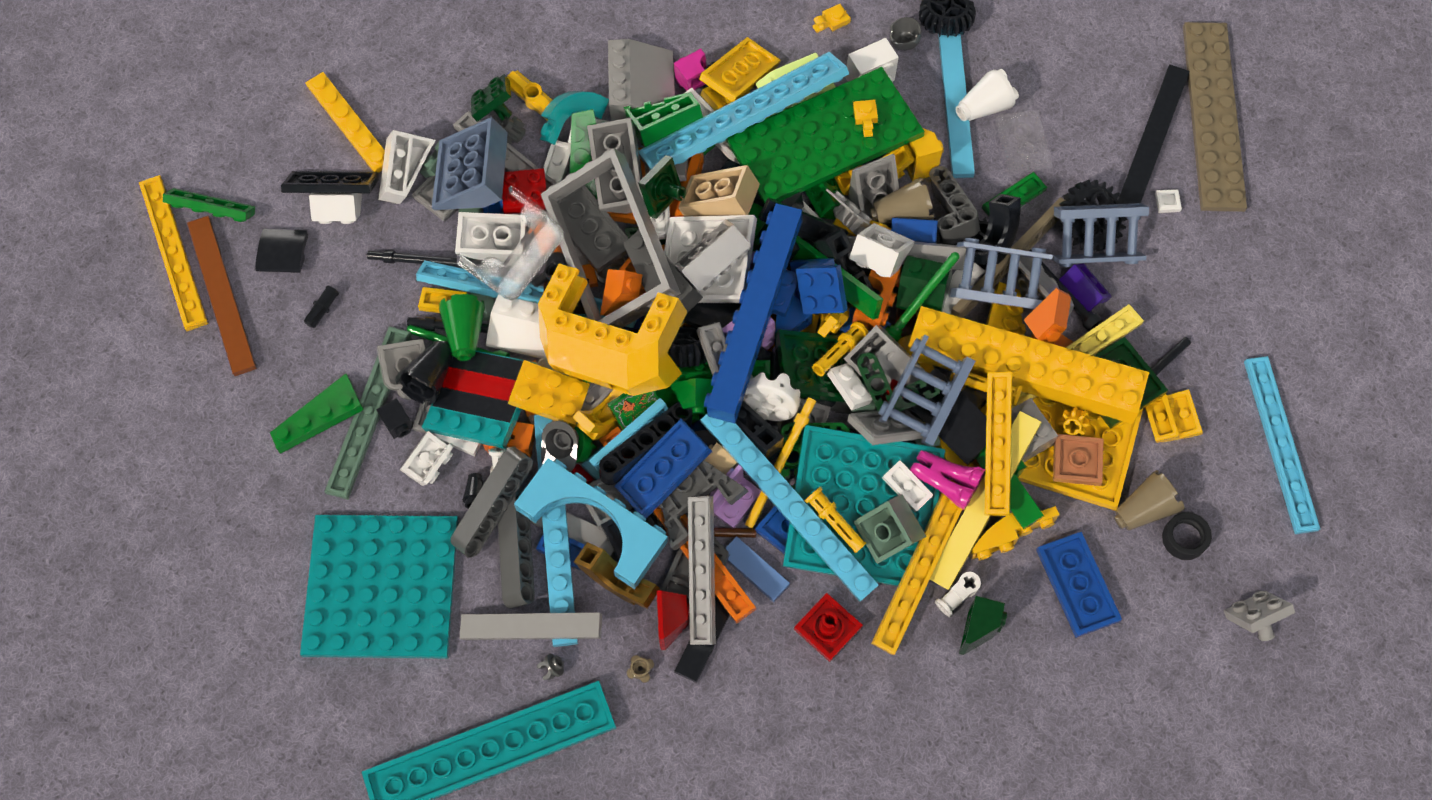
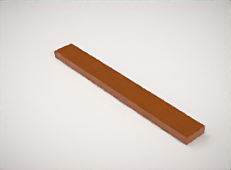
M209 216L187 222L234 376H238L255 370L257 367Z

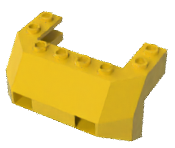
M558 264L538 302L540 340L549 365L555 371L631 396L668 388L682 374L668 354L672 342L687 314V310L679 298L658 292L637 334L572 314L588 281L578 276L579 269Z

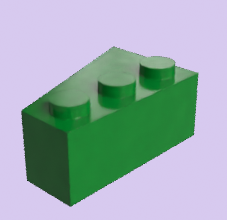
M691 92L666 97L664 102L651 104V101L644 102L642 107L631 109V106L624 107L627 118H631L635 126L636 137L644 148L703 118L700 104Z

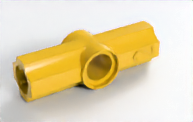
M518 70L509 73L507 78L510 80L511 91L520 97L529 109L535 110L538 114L542 115L552 99L542 91L539 84L531 82Z

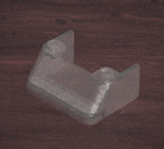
M511 185L508 188L510 194L524 204L520 213L521 219L530 227L504 263L495 257H487L479 266H476L460 253L457 256V264L508 300L517 299L564 237L563 228L538 204Z

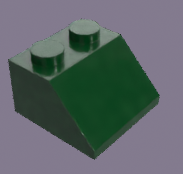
M907 256L900 278L896 308L906 310L943 263ZM952 268L922 304L923 307L943 311L952 279Z
M975 596L968 610L959 654L965 655L991 640L996 632L1000 633L1007 618V612L1004 611L1005 603Z

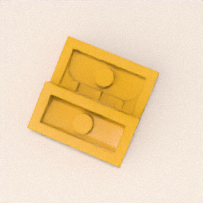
M1189 389L1170 395L1165 394L1145 407L1156 443L1203 434Z

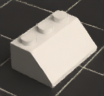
M498 294L490 315L486 346L540 359L547 358L540 340L538 303Z

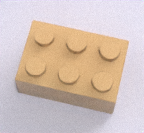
M748 165L692 175L686 187V196L682 198L678 208L684 217L748 215L760 183Z

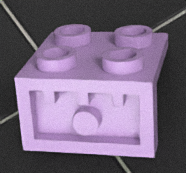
M740 465L735 469L731 468L726 475L744 486L749 491L733 505L727 502L718 488L710 494V496H713L714 516L730 528H735L753 507L761 492L760 489L744 478L743 468Z

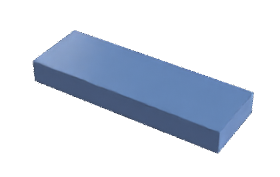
M737 536L725 548L730 554L727 562L772 602H775L790 586V583Z

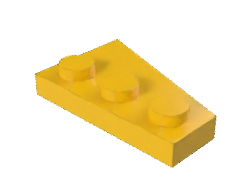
M999 281L994 293L1003 294V290L1006 291V284ZM1015 288L1017 297H1021L1020 290ZM991 303L986 325L1024 336L1026 327L1022 322L1021 314L1023 313V308Z

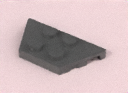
M714 536V553L725 566L730 554ZM679 548L660 590L687 595V600H689V560Z

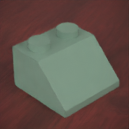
M903 494L885 502L853 521L877 564L926 537Z

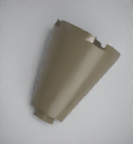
M916 179L874 202L873 208H870L872 220L881 224H892V218L934 220V214L929 216V210L933 209L927 186L926 184L921 185L924 179Z
M1156 470L1115 510L1117 516L1114 519L1121 529L1126 528L1129 531L1180 513L1185 507L1182 500L1177 502L1175 499L1178 493L1163 473L1159 474V470Z

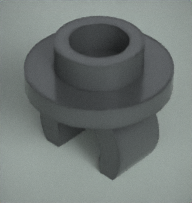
M554 654L546 655L544 661L537 665L538 669L545 667L548 669V673L542 677L543 680H551L555 676L559 677L564 673L562 659Z

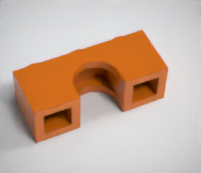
M902 265L898 272L891 277L879 276L876 271L871 269L868 279L872 287L879 291V296L883 298L879 318L872 320L856 308L852 323L860 322L870 331L876 325L885 327L889 317V313H886L888 306L892 307L897 294L893 292L895 287L899 288Z

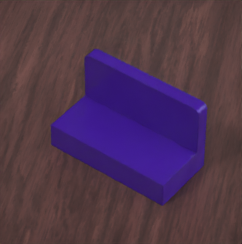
M1084 263L1074 264L1059 279L1089 312L1099 303H1106L1112 297Z

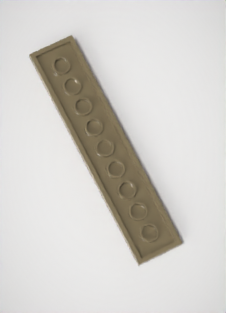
M1185 22L1183 34L1187 70L1190 71L1188 85L1201 211L1245 212L1247 202L1227 23Z

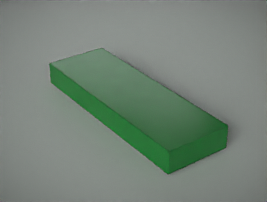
M1032 172L1000 194L1020 197L1022 207L1045 192L1047 186ZM991 200L982 205V209L988 216L989 202Z

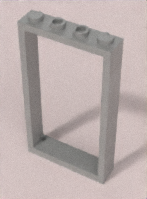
M613 148L605 151L602 156L594 161L586 163L583 168L575 173L567 175L559 183L548 187V190L541 193V197L567 265L579 269L578 276L587 280L557 202L612 167L615 168L661 282L660 285L604 318L601 317L589 283L587 284L580 298L587 318L622 329L648 313L658 292L673 297L681 293L626 157Z

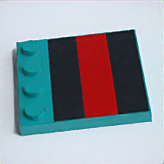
M476 351L475 356L471 357L468 361H460L453 356L439 397L435 403L431 404L422 428L431 433L505 449L522 410L509 405L508 401L524 360Z

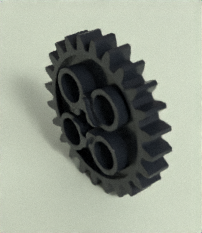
M1086 180L1075 184V187L1069 188V193L1063 195L1066 201L1059 203V205H1097L1095 198L1098 200L1099 205L1123 204L1124 200L1118 201L1117 198L1120 193L1112 194L1113 186L1106 189V182L1099 184L1098 180L1092 182ZM1119 217V220L1116 221L1117 239L1123 237L1120 231L1126 229V226L1122 224V222L1128 220L1126 217ZM1083 218L1075 219V222H1072V238L1074 239L1072 245L1075 246L1080 243V250L1084 249L1085 221H1083ZM1097 218V221L1094 222L1093 251L1096 250V252L1106 249L1107 224L1105 223V218Z

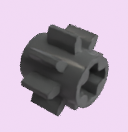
M513 116L511 120L506 117L500 123L508 132L507 143L511 144L512 141L518 143L522 140L526 130L523 128L525 124L519 118Z

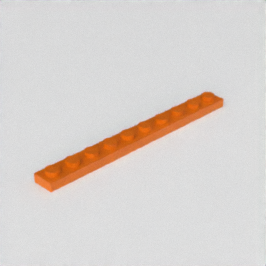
M617 426L599 439L603 447L621 432L620 428ZM625 455V456H623V457L629 459V458H632L633 456H632V455ZM658 506L653 511V514L668 532L664 524L663 511ZM684 514L680 520L688 530V517ZM687 541L680 549L689 560ZM714 553L715 596L737 624L754 612L756 607Z

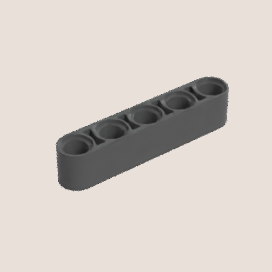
M512 446L505 450L452 534L451 544L468 558L476 556L481 551L533 466L532 459L518 448Z
M521 490L517 491L498 522L502 600L509 609L530 604L534 601L535 597L530 519L516 511L514 503L523 492Z

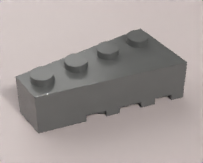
M638 230L624 243V247L636 272L643 275L641 283L645 291L648 292L660 285L661 282L641 232ZM666 256L681 293L676 298H679L688 313L702 300L703 296Z

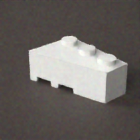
M396 130L390 133L386 139L378 200L401 204L407 197L436 140Z

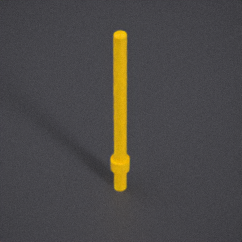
M808 397L800 414L797 413L793 421L795 424L774 464L779 473H781L803 427L808 425L810 421L808 417L817 402L812 398ZM762 491L744 524L752 529L768 499Z

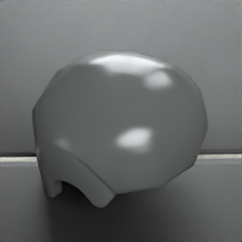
M904 17L897 19L891 24L889 37L893 47L906 51L917 46L921 40V27L916 19Z

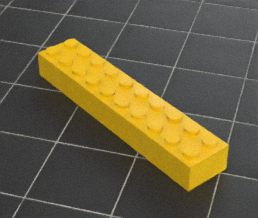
M921 306L907 349L911 356L913 352L910 349L915 339H920L923 335H927L929 338L925 344L926 346L955 361H962L965 357L975 360L970 371L971 373L987 378L988 372H1012V385L1016 387L1019 385L1023 386L1022 392L1133 424L1139 413L1149 372ZM920 354L917 360L952 371V369L923 354Z

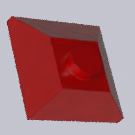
M659 590L657 591L659 643L661 650H666L689 625V603H687V595Z

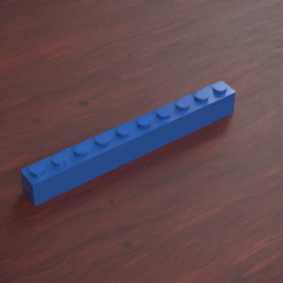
M776 203L774 210L768 213L766 221L768 227L766 231L763 230L761 233L760 244L762 245L760 251L756 250L754 254V269L748 272L746 283H748L747 289L742 290L740 295V310H735L732 323L735 325L733 330H729L727 333L725 344L728 345L726 351H722L720 354L718 365L721 366L719 372H714L711 386H713L712 392L707 393L704 401L708 417L736 423L802 224L801 209Z

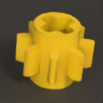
M1076 407L1070 412L1065 409L1062 414L1063 417L1059 420V425L1064 427L1062 433H1068L1072 436L1078 433L1084 435L1085 427H1088L1090 420L1085 419L1086 411L1082 412Z

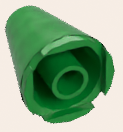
M451 295V300L446 302L445 298L441 300L439 312L452 355L460 361H468L476 354L485 304L483 300L481 302L478 301L475 295Z

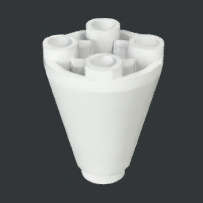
M1003 69L991 70L959 102V105L956 106V113L962 121H970L1005 111L1015 105V100L1019 98V94L1007 80V74Z

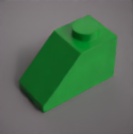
M693 378L671 384V389L683 409H692L694 414L706 413L707 407H704V401L707 393L712 392V379Z

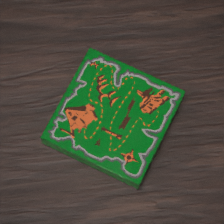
M655 391L635 396L623 393L607 405L623 431L659 398Z

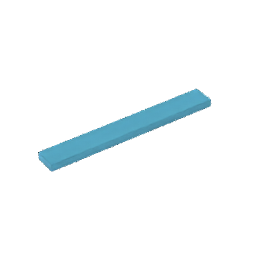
M938 34L951 172L954 178H974L975 170L969 120L962 121L956 113V106L959 105V102L967 94L961 35L958 34L957 37L949 35L947 38L946 35L939 37Z
M1269 357L1246 359L1244 361L1294 533L1302 534L1319 531V522Z

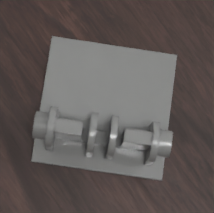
M826 189L829 194L841 203L834 208V216L856 236L872 225L869 223L872 219L858 209L859 207L852 201L847 200L838 191L834 194L829 189Z

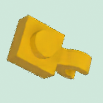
M838 4L822 11V15L815 17L814 22L816 24L812 27L816 33L828 27L833 32L849 24L851 18L842 5Z
M876 101L853 102L855 125L862 124L864 137L873 136V123H878Z

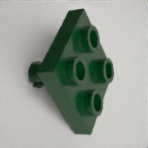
M505 74L501 77L493 78L487 87L483 90L478 89L473 93L471 98V115L477 122L492 111L498 115L501 121L505 119V116L510 118L512 115V111L504 104L505 101L511 98L510 80Z
M667 155L638 182L648 214L655 219L675 199L682 201V198L686 196V189L681 186L673 158Z

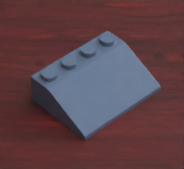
M492 117L439 140L432 209L484 208L502 200L508 132Z

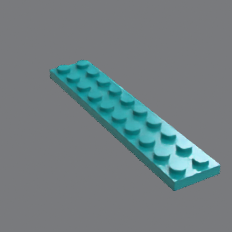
M597 681L362 771V776L370 800H434L616 729L600 682Z

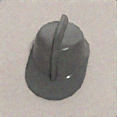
M558 420L552 421L544 427L542 432L541 461L544 464L547 458L552 461L559 460L567 466L566 470L571 473L577 461L579 437L576 430L569 423Z

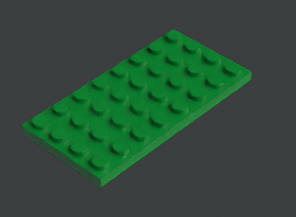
M880 67L772 115L760 123H755L747 127L743 132L728 137L726 141L740 165H748L760 183L757 194L763 204H765L768 197L781 202L799 192L801 193L924 137L925 131L883 67ZM876 101L878 123H873V136L864 137L862 124L855 125L853 102Z

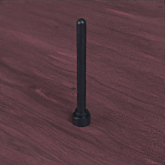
M1042 262L1041 265L1044 272L1057 282L1060 290L1071 296L1074 304L1073 309L1082 317L1083 326L1089 332L1103 322L1102 318L1097 313L1089 312Z

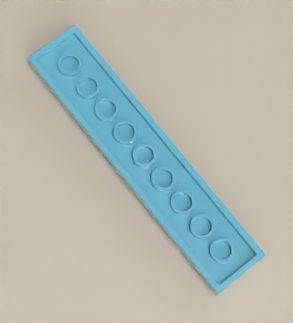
M827 52L639 150V156L649 170L665 155L672 157L675 165L684 163L688 158L705 152L707 148L714 144L722 143L728 137L743 132L747 127L764 121L766 117L783 111L785 107L802 101L804 97L820 92L827 85L839 82L849 74L848 68L832 53Z

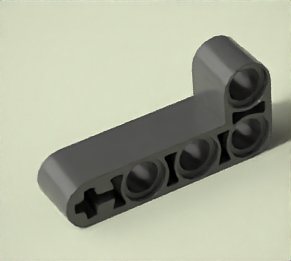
M937 166L932 168L929 173L932 191L948 214L938 220L937 228L940 242L946 245H954L965 240V238L978 234L980 231L978 212L946 167Z

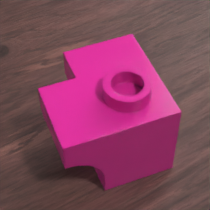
M702 49L682 57L674 63L675 79L680 89L684 87L686 91L690 88L696 90L705 85L704 82L699 80L701 73L707 68L706 56Z

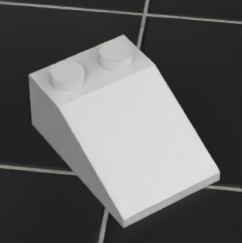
M459 212L456 254L477 260L496 261L497 265L525 267L526 215Z

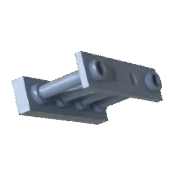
M1142 203L1054 207V216L1063 222L1062 255H1053L1052 259L1059 266L1072 267L1073 263L1125 261L1126 264H1138V261L1146 260V255L1137 252L1138 220L1141 219V216H1149L1148 206ZM1119 217H1127L1129 220L1127 252L1115 253L1116 221L1119 220ZM1083 218V221H1085L1084 254H1071L1072 222H1075V219ZM1097 218H1105L1107 220L1106 253L1093 254L1094 222L1097 221Z
M965 238V242H957V247L966 248L962 282L958 288H951L950 297L1035 309L1043 301L1039 300V295H1037L1042 260L1053 259L1052 254H1045L1046 249L1032 248L1031 252L979 244V239ZM975 250L988 251L984 287H981V291L972 290L973 286H971ZM998 253L1011 255L1006 291L1003 290V294L994 293L995 289H993ZM1020 256L1033 258L1028 294H1025V298L1017 297V292H1015Z
M923 335L920 339L916 338L910 349L913 354L889 401L883 402L878 414L881 415L880 422L884 423L888 417H891L920 432V436L923 437L921 443L933 446L975 360L965 357L962 361H955L926 346L925 344L929 336ZM920 354L952 369V372L955 373L952 381L945 382L916 367L915 364ZM912 375L941 390L942 394H944L941 403H934L905 388L904 385L909 376ZM899 395L931 411V415L934 416L931 423L923 424L894 409L893 407Z

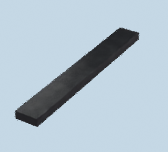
M1171 64L1167 68L1118 201L1124 200L1123 204L1141 203L1189 75L1190 71Z

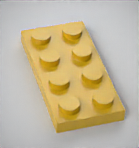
M746 37L703 71L699 80L717 91L727 100L733 102L756 85V82L775 70L781 60Z

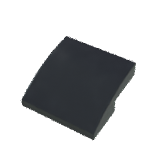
M263 229L257 250L256 271L300 273L305 260L304 249L308 239L307 230Z

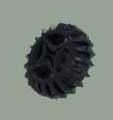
M922 0L919 8V20L921 25L925 26V30H931V34L937 33L939 37L946 35L947 38L949 35L957 37L958 34L964 35L965 31H969L971 26H973L976 7H974V2L970 0Z
M693 326L680 327L668 351L674 363L681 369L683 367L691 368V366L698 367L700 364L707 363L696 331L698 328Z

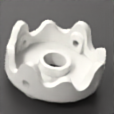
M760 373L754 378L751 375L743 401L764 420L785 421L796 415L801 398L800 390L791 387L790 378L787 374L782 373L775 380H768L765 373Z

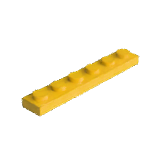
M322 72L305 82L307 88L373 172H381L385 150L325 73Z
M988 372L985 516H1010L1012 372Z

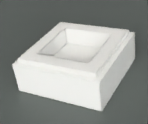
M1178 189L1156 191L1155 197L1158 213L1181 211L1182 207Z

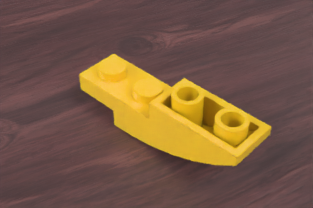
M1056 506L1042 510L1041 512L1044 517L1025 530L1021 527L1013 513H1010V516H1005L989 528L978 540L969 555L970 559L978 558L979 560H984L991 557L993 552L999 550L1001 553L1008 552L1014 549V545L1019 537L1032 533V529L1038 527L1047 529L1053 526L1059 516Z

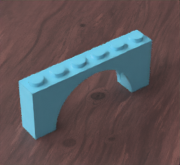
M547 458L514 503L516 511L536 523L545 513L564 504L582 503L602 510L615 522L623 540L621 557L614 569V575L635 589L668 543V536L665 535V530L657 525L652 527L645 522L646 518L640 513H631L625 509L626 505L616 498L611 500L605 496L607 493L602 488L596 485L594 487L586 483L587 480L579 473H570L566 470L567 466L561 461H552Z

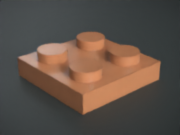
M1057 434L1058 437L1054 443L1053 481L1101 486L1103 478V439Z

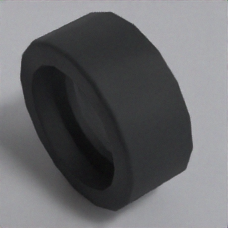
M1182 512L1175 515L1165 525L1162 532V540L1166 550L1172 556L1181 560H1192L1199 557L1209 547L1212 533L1207 521L1200 515L1192 512ZM1187 523L1198 530L1201 541L1196 548L1186 549L1175 541L1173 531L1178 524Z

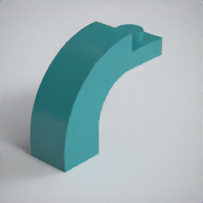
M570 91L559 95L546 106L541 115L548 119V121L541 129L540 140L555 145L565 121L572 113L593 109L595 118L602 119L609 99L586 91Z

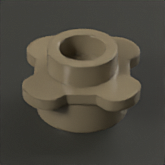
M638 655L633 656L630 669L627 670L628 678H637L643 683L650 680V671L654 667L653 660H646Z

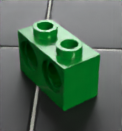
M834 178L805 190L820 218L836 219L833 210L841 203L826 191V189H829L834 194L836 191L842 194Z

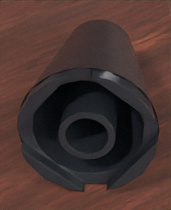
M435 341L398 372L395 381L397 384L401 383L403 386L401 391L405 395L422 404L425 401H430L429 405L436 402L453 358L449 343L446 341Z

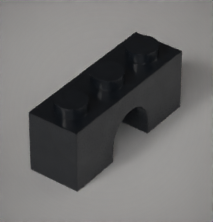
M844 229L830 232L813 242L819 252L827 258H834V262L837 265H841L842 269L872 291L874 290L865 271L854 268L848 258V253L852 251L853 247Z

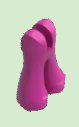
M921 450L917 456V460L921 464L913 463L910 471L919 480L933 486L947 496L956 506L965 510L972 498L973 492L976 491L984 475L985 469L958 465Z

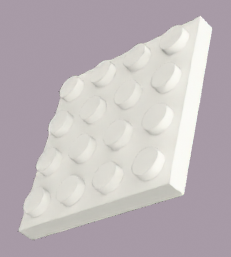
M755 215L670 217L664 253L674 265L725 219L734 224L751 244L748 248L749 252L742 259L734 260L730 264L732 267L725 274H719L713 279L714 283L705 291L702 289L699 292L703 298L698 303H739L741 292L747 289L748 284L746 279L750 270L757 224Z

